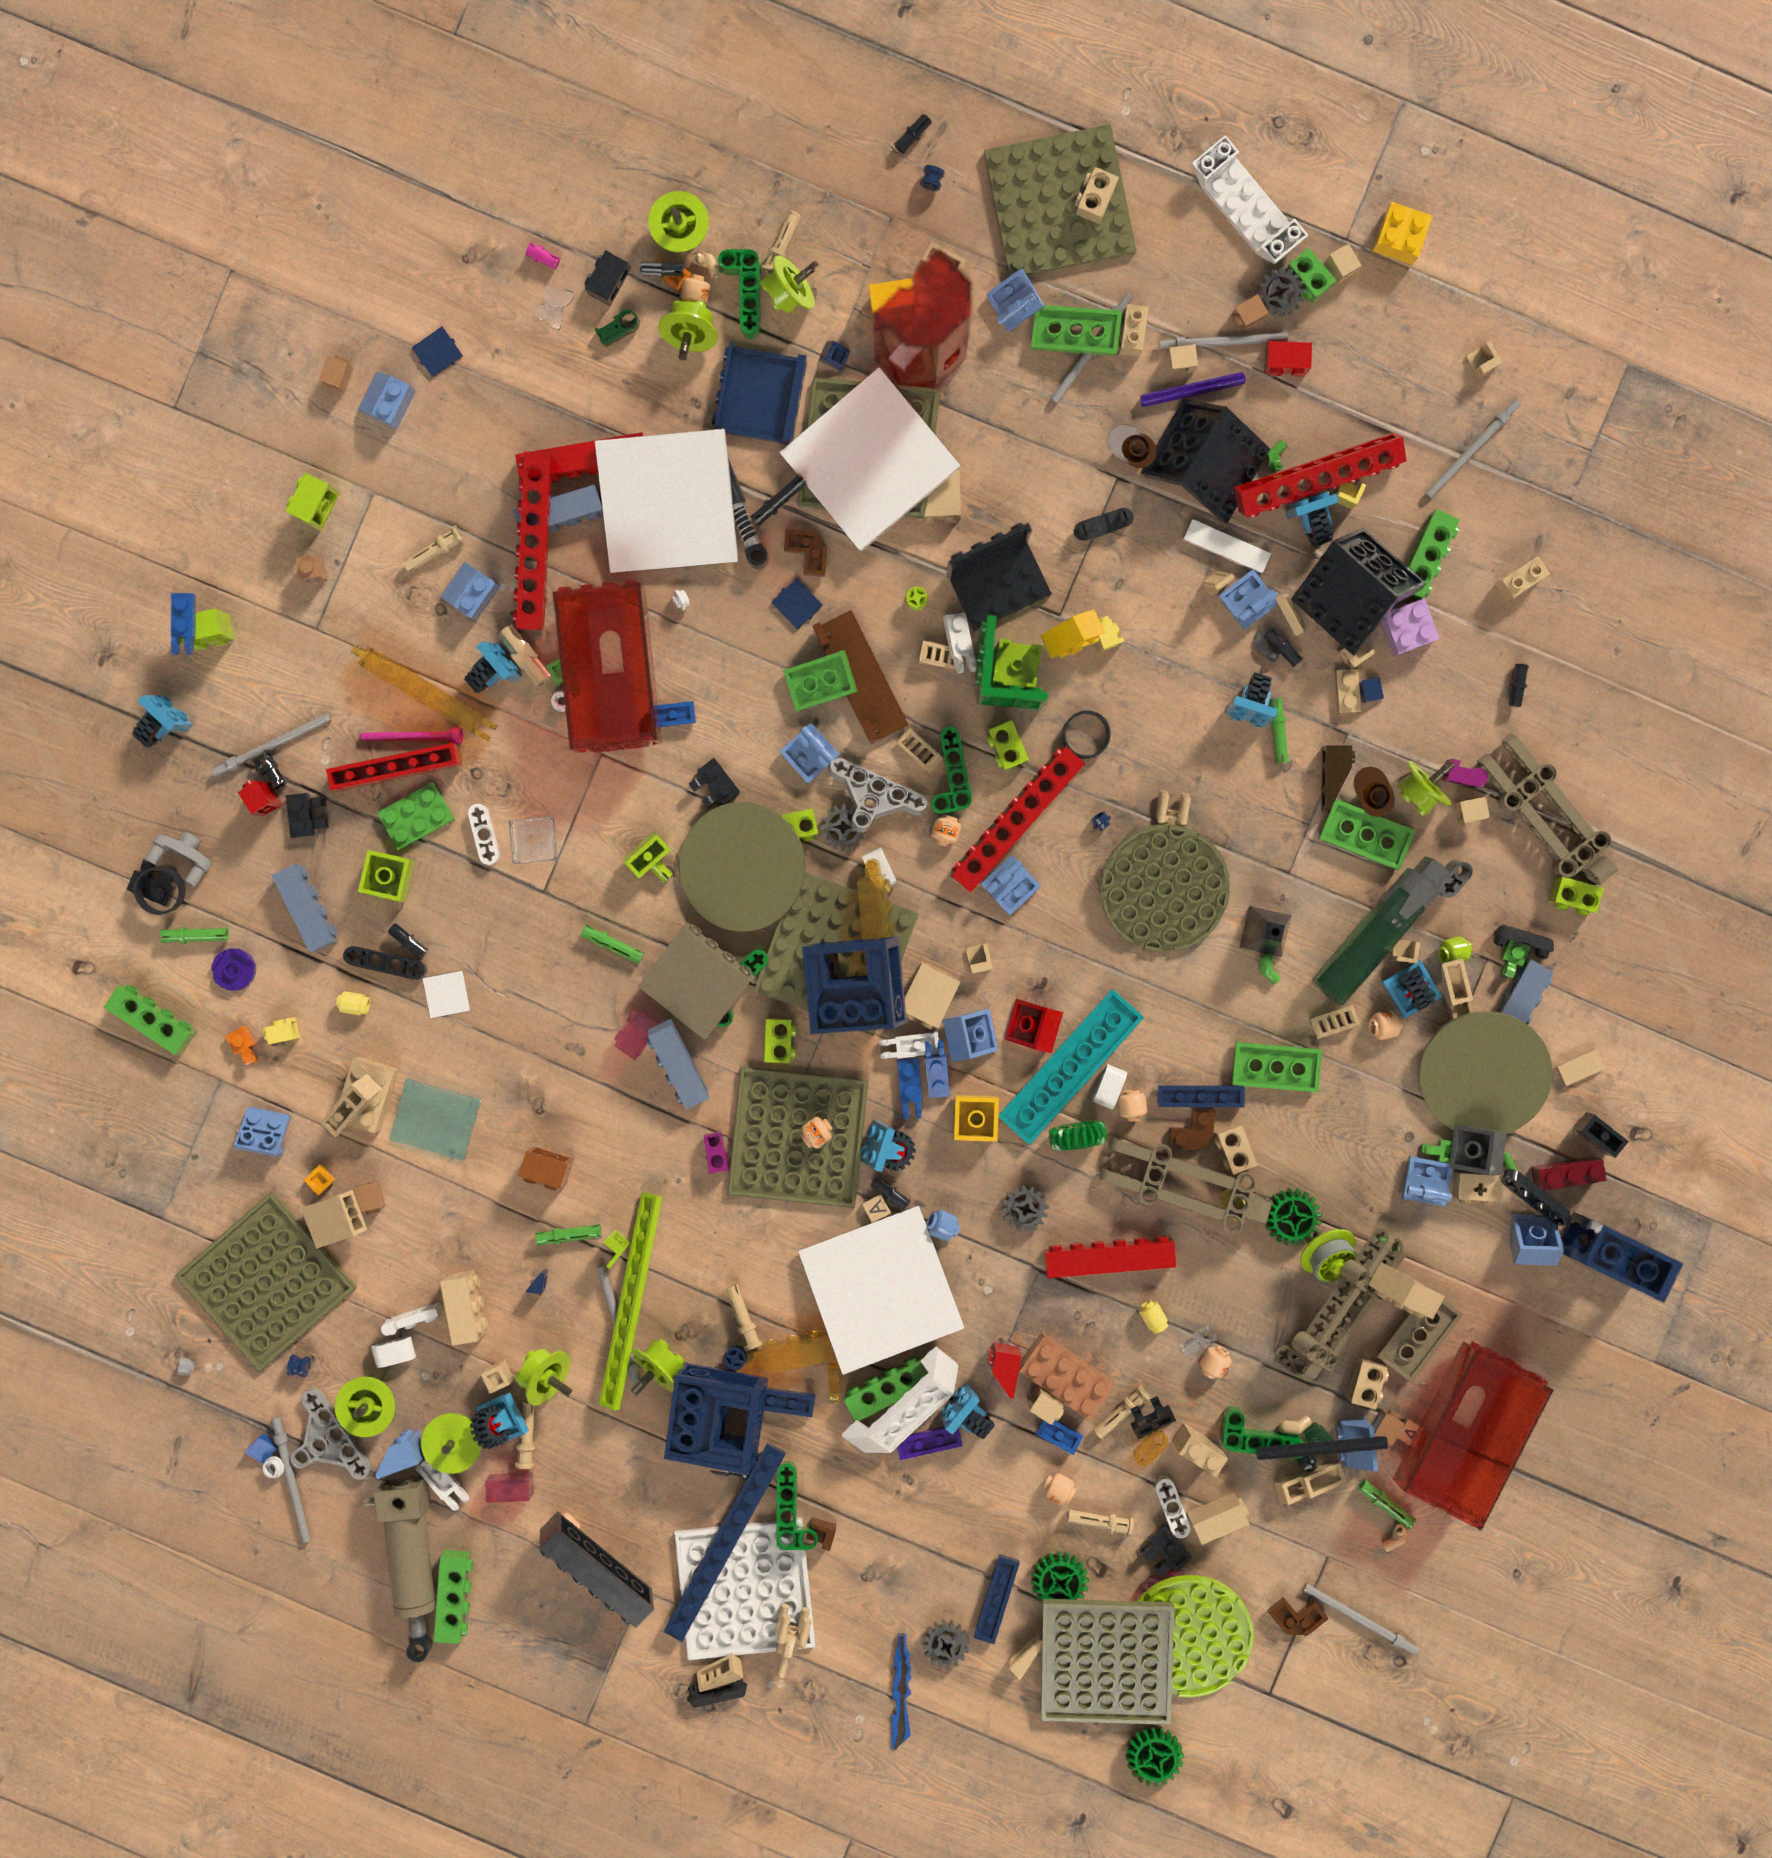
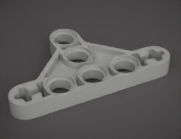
M836 758L830 764L829 774L832 778L845 784L856 811L851 825L857 832H866L875 818L902 810L917 816L923 814L926 810L928 803L922 794L843 758ZM838 766L842 767V770H840V772L836 771V768ZM848 770H851L849 777H847ZM857 773L863 775L864 781H855L853 775ZM876 782L881 783L884 789L876 791L872 784ZM895 791L902 793L903 799H894L892 793ZM907 797H910L908 803L906 804L905 802ZM872 800L876 806L871 809L867 808L864 805V801ZM916 801L920 802L918 808L914 807ZM856 818H865L867 820V825H858L856 823Z
M316 1387L308 1389L302 1396V1403L309 1413L304 1444L291 1454L290 1461L292 1465L296 1468H304L313 1461L346 1467L353 1478L357 1480L364 1479L371 1472L372 1465L353 1436L340 1425L334 1408L323 1392ZM310 1395H312V1396H313V1395H316V1396H317V1398L315 1399V1401H311V1402H310V1401L308 1400V1398L310 1397ZM322 1403L323 1406L315 1411L314 1408ZM326 1410L329 1412V1421H322L320 1419V1411ZM333 1428H338L342 1431L340 1439H335L332 1436L331 1431ZM321 1440L324 1443V1450H316L314 1448V1441ZM345 1446H351L354 1449L353 1456L348 1457L344 1454L343 1449ZM298 1452L305 1453L307 1456L306 1462H298L296 1454ZM358 1456L359 1459L351 1464L350 1461H353ZM358 1465L365 1466L363 1472H358L356 1470L358 1468Z

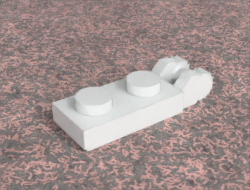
M966 613L945 615L943 621L951 659L954 661L956 672L958 674L964 672L963 657L966 658L968 670L975 672L977 665Z
M938 1032L879 1040V1046L896 1044L897 1052H883L880 1054L881 1059L894 1057L899 1059L926 1055L925 1041H929L931 1044V1054H939L937 1046L939 1040Z
M438 1302L391 1317L384 1322L385 1324L381 1326L380 1330L382 1334L387 1336L395 1334L402 1327H405V1329L413 1328L421 1321H425V1323L432 1322L441 1313V1304Z
M426 1459L416 1465L415 1469L439 1498L444 1500L453 1511L459 1508L458 1502L450 1495L453 1491L463 1502H467L470 1499L467 1492H465L452 1474L434 1469Z

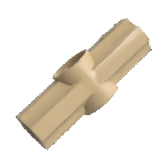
M512 624L505 627L498 634V637L511 652L513 660L522 670L524 669L536 687L544 685L552 676L545 665L539 660L537 652L523 639Z

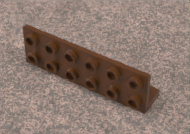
M850 610L822 625L820 622L813 625V630L826 656L843 650L846 652L858 691L846 697L870 745L907 727L908 722L853 612Z

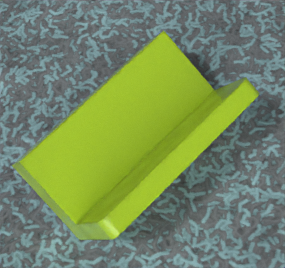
M615 1229L603 1242L616 1253L606 1266L608 1269L612 1267L631 1243Z

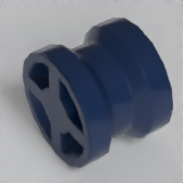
M925 165L923 169L924 177L921 178L920 185L931 191H939L941 188L940 180L944 177L945 171L937 166Z
M738 1345L729 1347L724 1357L725 1365L732 1370L742 1368L747 1357L746 1351Z
M292 1354L287 1365V1375H299L300 1378H306L311 1364L310 1357L300 1358L298 1355Z

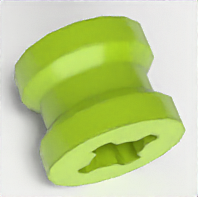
M921 587L910 588L906 595L908 607L912 610H921L926 606L928 599L926 591Z

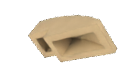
M1463 958L1442 963L1441 975L1449 1020L1474 1012L1472 1005L1473 996Z
M1337 1461L1317 1466V1469L1314 1471L1306 1472L1304 1470L1275 1481L1274 1485L1280 1502L1290 1505L1303 1498H1313L1346 1483L1341 1463Z

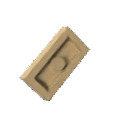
M1336 670L1338 714L1361 712L1359 670Z

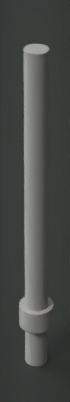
M1126 293L1119 304L1114 306L1112 310H1121L1123 317L1125 314L1124 310L1133 297ZM1103 328L1099 330V332L1096 334V337L1103 335ZM1093 354L1081 355L1051 397V401L1058 404Z
M1288 333L1195 339L1176 337L1175 340L1159 341L1158 345L1159 350L1193 344H1196V347L1258 344L1268 343L1269 341L1288 342Z
M1514 399L1504 411L1501 410L1495 416V420L1425 492L1427 498L1432 499L1501 425L1504 426L1511 419L1510 416L1521 405L1517 399Z
M326 713L238 757L233 756L227 759L225 763L211 769L215 777L229 770L234 771L240 768L241 764L262 755L264 750L270 751L332 721V719Z
M605 1265L596 1267L615 1326L618 1307ZM631 1353L627 1375L630 1376L632 1386L634 1387L640 1379L637 1362L634 1363Z
M280 1416L271 1419L275 1432L273 1438L275 1445H278L281 1460L284 1464V1472L302 1543H306L311 1539L286 1443L288 1438L286 1432L283 1431Z
M1307 1583L1304 1585L1303 1591L1389 1640L1391 1645L1396 1648H1402L1413 1655H1417L1419 1648L1406 1641L1402 1635L1390 1632Z

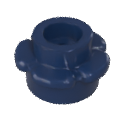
M1105 811L1096 814L1091 819L1093 829L1101 831L1110 825L1109 820L1111 816H1108Z

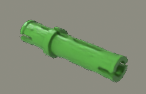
M1275 698L1269 699L1270 707L1278 709L1276 717L1270 722L1272 723L1275 763H1282L1281 754L1283 756V763L1289 762L1284 722L1287 720L1283 713V698H1276L1277 707L1275 706Z
M587 924L580 937L597 944V947L606 948L638 965L644 955L643 951L637 950L609 936L607 932L604 931L602 933Z
M181 927L177 930L161 929L160 937L163 936V938H160L161 943L180 942L181 944L201 941H228L229 934L226 933L229 931L228 928L187 929L186 927Z
M601 1225L569 1229L555 1228L551 1231L536 1232V1245L554 1243L561 1245L562 1242L601 1238Z
M1363 1479L1358 1484L1357 1490L1368 1497L1374 1506L1378 1505L1407 1529H1411L1414 1526L1416 1518L1412 1517L1387 1497L1382 1489L1378 1490L1366 1479ZM1372 1493L1380 1497L1383 1500V1502L1379 1500L1377 1497H1375ZM1390 1506L1394 1508L1397 1512H1399L1401 1515L1399 1516L1396 1512H1394L1390 1508Z

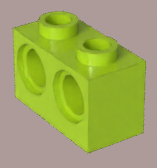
M1013 720L988 730L989 735L986 736L989 747H994L997 755L994 756L998 768L1002 767L1006 771L1029 760ZM999 731L1006 732L1008 740L1006 742H999L996 738V733ZM1013 751L1016 754V760L1014 762L1006 761L1004 757L1005 752Z
M813 808L781 815L794 828L799 839L802 838L803 842L815 840V835H819ZM803 820L811 821L812 828L810 831H801L800 823Z
M1555 877L1549 902L1555 903V908L1562 910L1573 908L1576 909L1575 913L1589 916V913L1598 912L1604 888L1566 877ZM1564 889H1567L1569 892V896L1566 900L1562 897V891ZM1585 894L1589 897L1588 905H1584L1582 901Z
M766 1019L764 1062L791 1063V1058H795L796 1045H792V1037H796L797 1024H793V1019ZM778 1024H784L787 1027L785 1035L780 1036L776 1033L775 1028ZM781 1045L785 1047L786 1055L784 1057H778L775 1054L776 1046Z

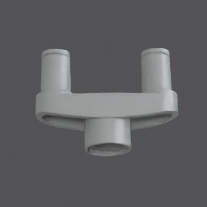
M183 832L179 840L157 834L153 840L152 848L145 857V861L154 866L157 865L166 850H171L188 859L194 865L184 881L193 887L197 886L205 871L208 872L212 865L206 857L196 850L201 840L187 832Z

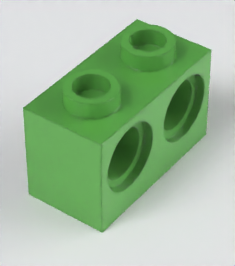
M1307 248L1289 263L1285 269L1286 272L1289 269H1293V276L1297 273L1300 274L1298 281H1305L1301 289L1306 290V293L1301 295L1311 303H1314L1332 288L1337 281L1310 248ZM1303 265L1307 272H1300L1297 266ZM1311 282L1319 283L1320 289L1313 288Z

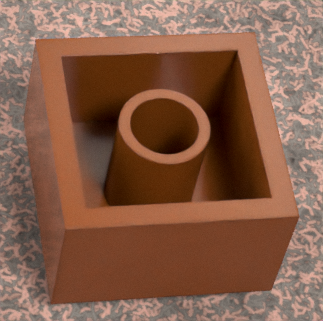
M533 1146L525 1153L519 1177H523V1181L536 1184V1182L545 1184V1188L556 1191L557 1188L561 1189L567 1184L574 1158Z

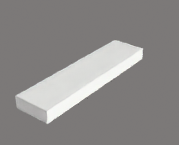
M1194 519L1191 520L1183 538L1184 541L1250 570L1254 569L1259 574L1263 573L1271 555L1267 551Z

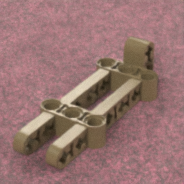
M1510 733L1502 740V744L1526 775L1513 784L1490 755L1484 754L1477 760L1478 766L1487 772L1489 780L1501 793L1498 798V806L1503 811L1515 810L1555 859L1552 864V872L1555 876L1572 877L1579 872L1589 884L1601 885L1618 871L1617 866L1611 859L1606 856H1600L1611 845L1610 834L1606 831L1594 832L1554 783L1557 776L1556 768L1551 764L1540 765L1518 737ZM1542 768L1547 771L1546 779H1543L1540 775ZM1525 782H1528L1531 786L1529 793L1524 791L1523 786ZM1540 791L1580 839L1569 850L1565 848L1528 802ZM1508 796L1514 799L1512 807L1507 804ZM1597 835L1600 836L1602 840L1600 846H1597L1595 843V837ZM1580 849L1585 852L1583 860L1578 857ZM1564 862L1568 865L1566 873H1563L1561 870Z
M1111 1138L1110 1149L1148 1161L1147 1171L1142 1181L1102 1168L1099 1179L1138 1192L1142 1204L1151 1206L1159 1199L1223 1221V1229L1229 1234H1236L1241 1230L1245 1217L1262 1223L1267 1222L1273 1201L1259 1195H1252L1256 1181L1251 1173L1241 1172L1234 1178L1172 1157L1171 1148L1166 1144L1157 1145L1154 1150H1150L1117 1138ZM1163 1148L1167 1150L1168 1158L1165 1160L1158 1159L1156 1156L1158 1149ZM1168 1168L1231 1189L1232 1193L1227 1208L1225 1209L1162 1188ZM1152 1169L1160 1170L1162 1174L1161 1179L1157 1181L1151 1179L1150 1171ZM1244 1176H1248L1252 1180L1251 1186L1247 1188L1239 1184V1180ZM1145 1190H1152L1155 1193V1199L1152 1201L1145 1200L1143 1197ZM1236 1197H1242L1245 1200L1244 1207H1234L1233 1200ZM1229 1218H1235L1238 1220L1239 1225L1235 1229H1230L1227 1227L1226 1221Z
M1376 1229L1355 1260H1348L1342 1266V1279L1306 1332L1301 1331L1293 1338L1292 1347L1294 1349L1286 1345L1279 1347L1275 1353L1276 1361L1292 1374L1307 1382L1313 1381L1322 1368L1328 1371L1335 1370L1340 1364L1341 1356L1339 1353L1375 1300L1383 1299L1374 1293L1376 1289L1369 1286L1380 1262L1397 1270L1407 1255V1245L1400 1239L1394 1238L1386 1229ZM1381 1236L1386 1238L1384 1242L1379 1240ZM1375 1245L1378 1248H1380L1379 1251L1375 1249L1373 1246ZM1395 1246L1400 1248L1398 1252L1393 1250ZM1369 1254L1373 1256L1372 1260L1367 1258ZM1390 1255L1391 1257H1393V1261L1387 1256ZM1344 1290L1349 1292L1348 1296L1343 1294ZM1359 1299L1363 1301L1362 1305L1357 1303ZM1332 1308L1336 1310L1335 1314L1331 1312ZM1326 1317L1327 1319L1331 1320L1330 1323L1324 1320V1318ZM1346 1317L1351 1319L1350 1323L1345 1321ZM1320 1326L1324 1328L1323 1332H1320L1318 1329ZM1334 1335L1339 1337L1338 1341L1333 1339Z

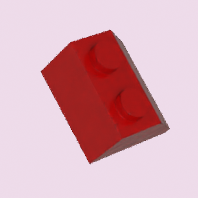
M1016 998L1004 1040L1052 1054L1063 1012Z
M994 1342L993 1348L988 1350V1365L991 1366L993 1375L1009 1398L1014 1399L1022 1357L1020 1348Z

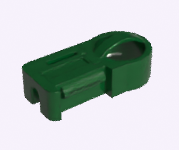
M623 310L613 317L614 321L600 329L595 328L596 334L600 337V341L605 347L638 330L640 320L633 311ZM632 314L635 316L628 323L621 325L625 315Z

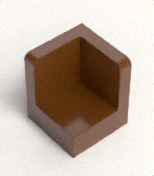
M812 1517L809 1527L816 1529L818 1532V1543H822V1549L830 1551L837 1524ZM807 1533L806 1538L814 1541L813 1535Z

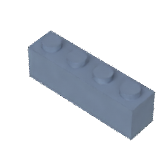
M595 484L551 498L549 533L558 532L560 527L566 525L568 527L581 524L580 521L589 519V521L601 518L603 514L602 500ZM517 508L513 509L516 523L521 522V514L518 513ZM530 513L528 515V522L531 525H537L539 521L538 516L535 513ZM529 535L527 540L535 539L536 537Z
M293 864L271 875L309 952H317L337 942V929L333 924L329 923L327 918L329 916L328 911L324 905L320 904L317 898L319 897L318 891L313 885L311 886L308 880L309 873L306 868L301 866V864Z
M1526 959L1523 967H1520L1496 1012L1517 1017L1528 1025L1532 1018L1530 1014L1534 1007L1541 1003V994L1552 983L1553 978L1551 976L1554 972L1531 959Z
M672 1019L648 1029L647 1044L651 1050L655 1049L658 1055L655 1058L659 1067L665 1068L667 1072L665 1077L669 1086L675 1087L677 1092L674 1094L680 1105L683 1104L687 1110L710 1099L709 1091Z

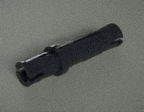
M797 474L770 500L766 499L764 505L750 516L752 520L755 519L753 522L757 526H761L772 514L776 515L780 507L807 485L806 480L800 474Z

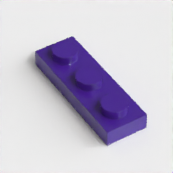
M944 1426L910 1434L897 1449L900 1460L962 1447L963 1444L959 1427L952 1435Z

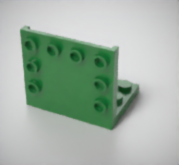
M988 615L986 621H982L979 630L978 643H980V652L977 653V665L979 666L978 673L975 675V686H979L977 705L1041 710L1048 701V692H1043V688L1030 687V690H1021V686L1008 685L1007 689L991 687L997 616Z

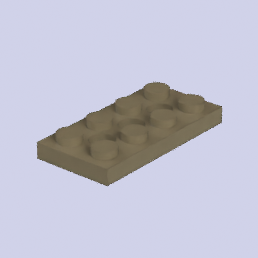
M1444 1299L1436 1312L1438 1316L1436 1322L1428 1323L1427 1316H1424L1422 1319L1408 1312L1376 1354L1379 1359L1411 1383L1464 1315ZM1419 1329L1424 1330V1338L1415 1340L1414 1333ZM1406 1346L1411 1347V1355L1409 1357H1402L1401 1350Z

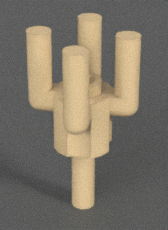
M1159 790L1156 810L1157 822L1159 824L1186 826L1191 801L1189 794L1181 793L1178 811L1167 810L1169 801L1168 791Z
M781 1604L775 1632L778 1634L776 1651L781 1654L777 1677L785 1678L789 1658L797 1656L798 1648L806 1646L812 1620L808 1618L810 1609L807 1607L802 1608L798 1626L795 1627L789 1625L791 1616L787 1615L789 1605Z

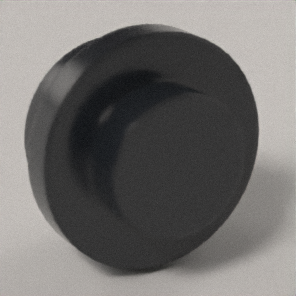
M1304 1456L1297 1459L1299 1465L1306 1472L1317 1469V1460L1314 1456Z

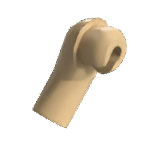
M701 251L695 252L692 255L693 263L708 268L711 278H717L721 275L713 255Z
M1304 1416L1298 1422L1285 1420L1279 1424V1431L1282 1434L1297 1436L1312 1424V1421L1308 1416Z
M1397 1524L1393 1529L1392 1537L1382 1542L1386 1552L1405 1544L1408 1530L1403 1524Z

